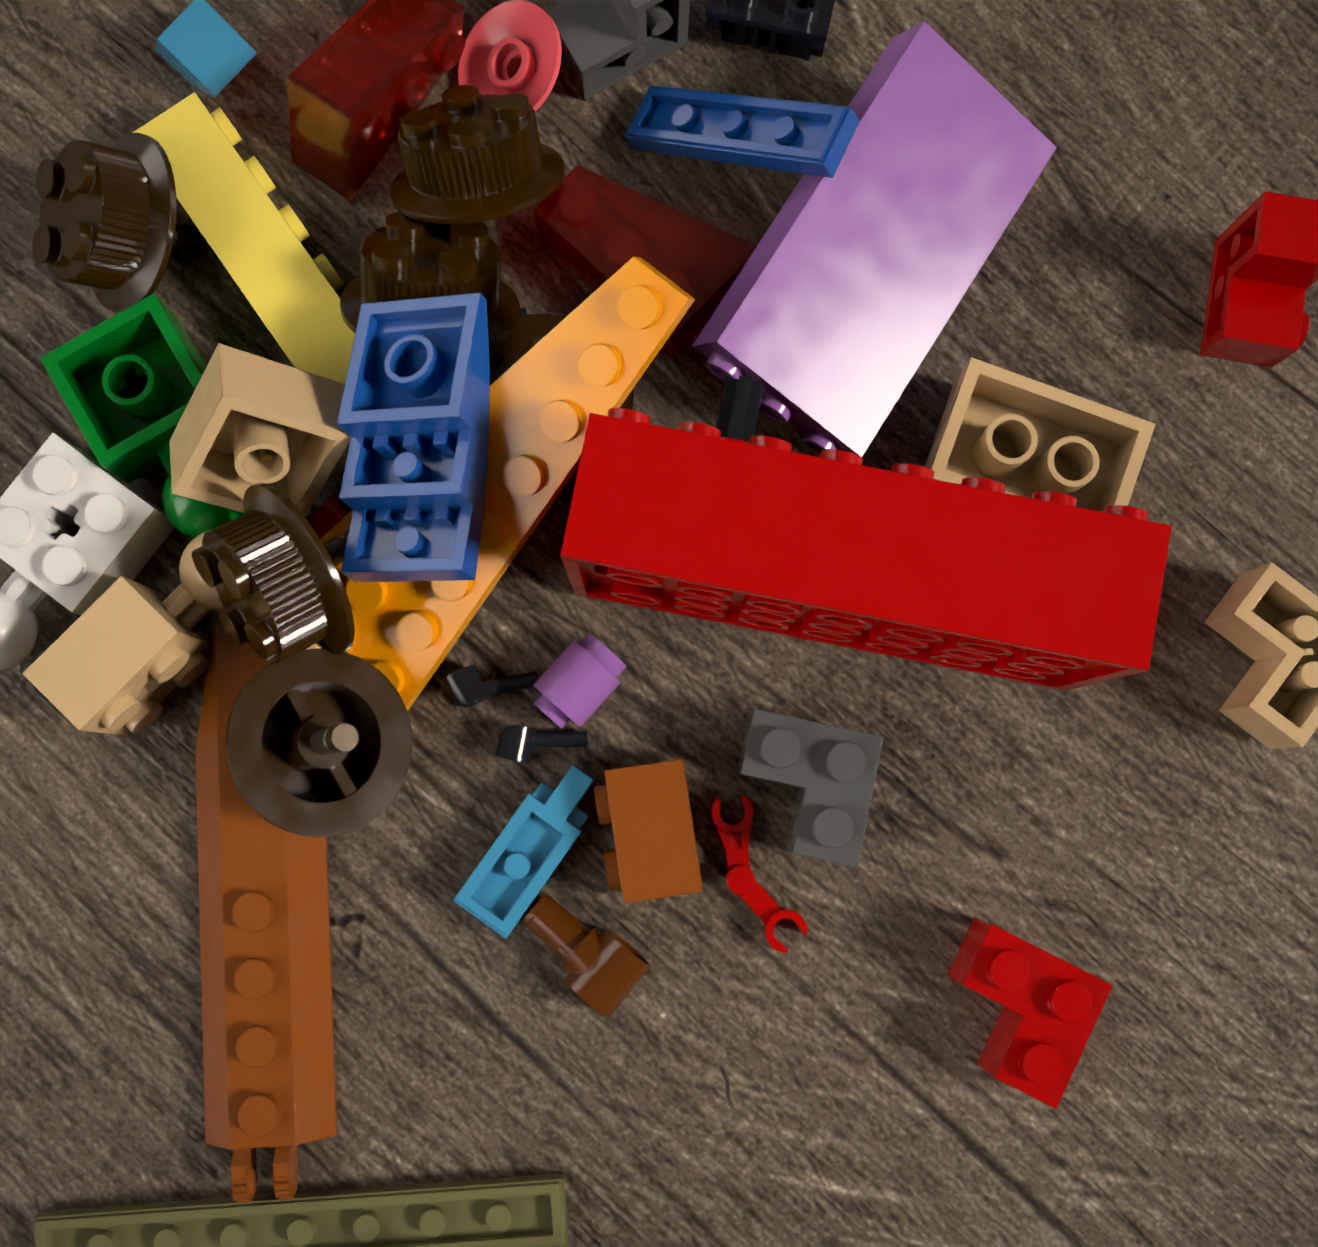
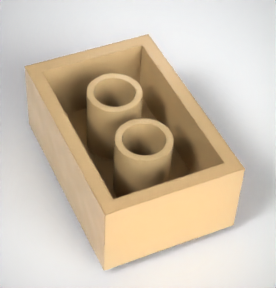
M971 357L955 379L924 467L934 471L933 479L961 484L963 478H987L1003 483L1006 486L1004 493L1032 498L1033 493L1038 491L1059 492L1075 497L1077 499L1076 507L1103 512L1104 507L1109 505L1128 506L1156 424Z

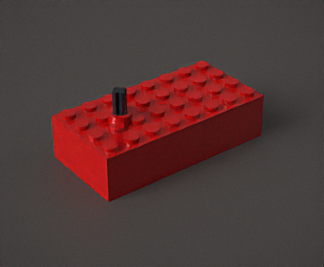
M739 376V379L725 378L715 427L697 422L679 423L678 430L651 425L648 415L625 408H611L608 410L607 416L595 413L589 414L560 555L575 595L1063 691L1149 671L1172 525L1148 521L1149 513L1143 509L1124 505H1109L1104 507L1103 512L1076 507L1077 499L1075 497L1051 491L1034 492L1032 498L1004 493L1006 486L1003 483L987 478H963L961 484L933 479V470L914 464H893L890 471L863 466V458L861 456L842 450H822L819 457L791 452L792 444L785 440L770 436H755L764 384L752 382V378Z

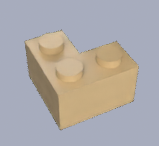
M1271 562L1241 573L1204 623L1255 660L1219 711L1270 750L1304 747L1318 728V596Z

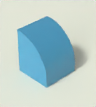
M194 0L157 38L155 50L181 75L211 97H216L257 54L206 0Z

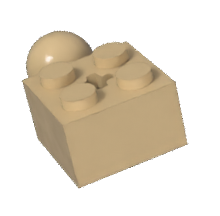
M218 343L169 441L172 494L244 513L243 500L245 491L250 486L262 482L272 485L282 492L305 517L330 474L340 476L341 483L343 480L351 436L337 425L345 384Z
M206 532L196 536L183 551L179 563L181 584L169 596L121 576L22 673L79 731L127 736L130 732L138 734L149 727L160 716L163 707L159 703L177 685L180 688L188 686L207 668L209 660L206 656L210 653L212 639L196 624L210 610L220 611L224 607L219 599L216 587H209L204 582L192 559V551L202 546V539Z

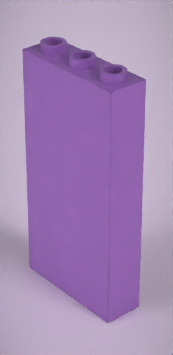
M925 21L891 39L848 105L852 107L860 122L833 178L808 174L802 176L692 345L693 348L708 359L705 364L706 368L720 380L724 381L726 377L739 379V376L752 378V382L764 384L760 411L776 422L786 424L788 421L804 434L801 442L818 456H820L822 450L827 449L842 450L861 457L863 456L1057 148Z

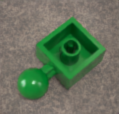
M154 293L40 357L102 468L125 482L131 483L161 465L165 467L169 476L163 486L162 505L168 520L177 530L189 537L195 538L203 532L212 530L244 515L243 512L172 494L169 441L207 366L179 318ZM145 384H147V385H146V388H145L144 391L142 392V391L140 390V388H142Z

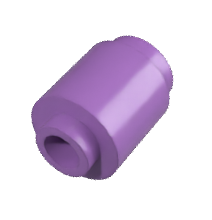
M588 633L579 644L573 640L533 684L542 693L534 704L561 729L570 720L581 728L621 683L617 677L627 666L591 633Z

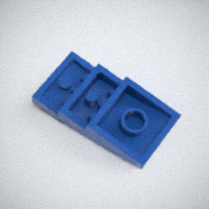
M481 293L361 304L337 425L351 436L339 499L353 509L341 573L354 582L475 580L485 506L490 406L487 300Z

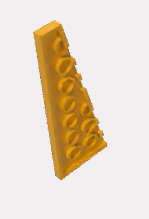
M633 256L490 385L489 450L485 506L475 580L354 582L341 573L342 563L335 566L345 588L354 620V642L347 653L369 662L383 673L401 696L407 711L579 467L589 414L595 413L607 416L609 409L621 407L695 301L692 296L641 257ZM353 510L320 539L322 543L335 536L339 537V534L350 528ZM314 644L304 650L320 649V647Z

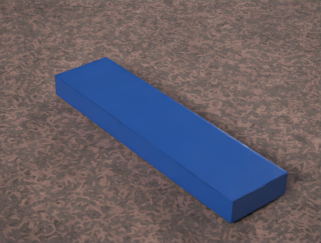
M650 85L624 138L638 151L833 178L860 120L852 107Z

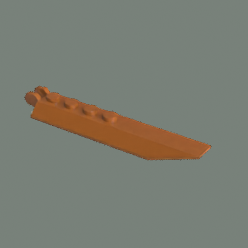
M214 621L195 751L205 1143L215 1147L234 1150L231 1162V1188L233 1201H237V1203L253 1202L258 1184L256 1148L276 1147L273 1160V1189L275 1198L289 1200L294 1199L297 1190V1145L337 1135L327 837L296 835L273 826L255 813L237 790L226 757L225 742L229 716L244 686L258 671L271 662L263 660L248 642L240 646L234 645L223 630L220 621Z

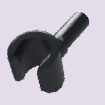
M474 664L449 674L446 678V685L454 702L461 707L467 708L481 703L490 696L499 695V693L533 688V684L538 680L537 671L495 677L483 682L477 666Z
M511 725L501 731L496 755L501 758L529 764L533 745L542 747H587L588 733L587 731L546 732V730Z

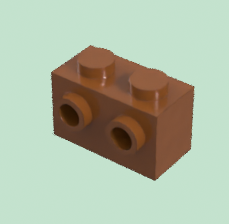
M683 759L604 771L606 784L594 786L599 824L612 823L616 849L604 851L609 890L622 889L624 904L703 892Z

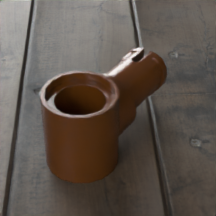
M545 894L535 904L522 921L529 930L565 961L562 968L569 973L565 978L568 986L584 1002L606 1018L613 1014L651 968L647 960L615 932L607 928L602 933L596 927L590 931L548 894Z

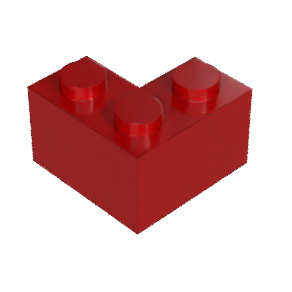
M1265 191L1215 239L1200 356L1272 368L1303 345L1310 323L1309 314L1303 312L1305 294L1309 286L1318 280V200Z
M974 917L947 976L1004 1006L977 1064L994 1078L1057 1109L1113 985L991 923Z

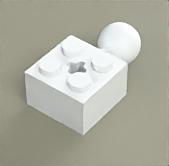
M55 433L49 436L0 497V558L15 569L0 588V670L17 665L32 651L38 635V624L34 610L47 594L72 613L82 615L118 578L123 576L134 580L175 528L163 510L119 477L102 468L99 462L83 450ZM76 525H78L81 528L79 529L78 533L73 537L74 528Z

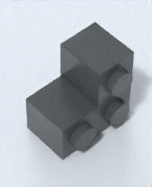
M556 0L551 8L545 10L554 20L560 34L562 47L561 63L585 101L688 43L690 0Z
M752 710L748 716L736 775L798 788L786 851L858 868L884 737L762 710Z

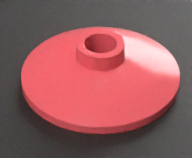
M525 0L506 1L490 9L474 25L464 43L458 67L459 85L477 86L480 94L483 95L524 94L528 97L529 104L537 111L552 91L561 65V39L554 20L541 7Z

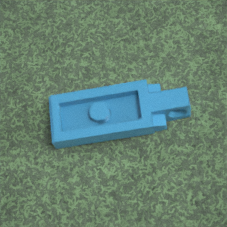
M572 765L555 790L542 782L533 794L529 793L453 901L506 939L583 831L581 827L589 815L577 806L596 779L579 766Z

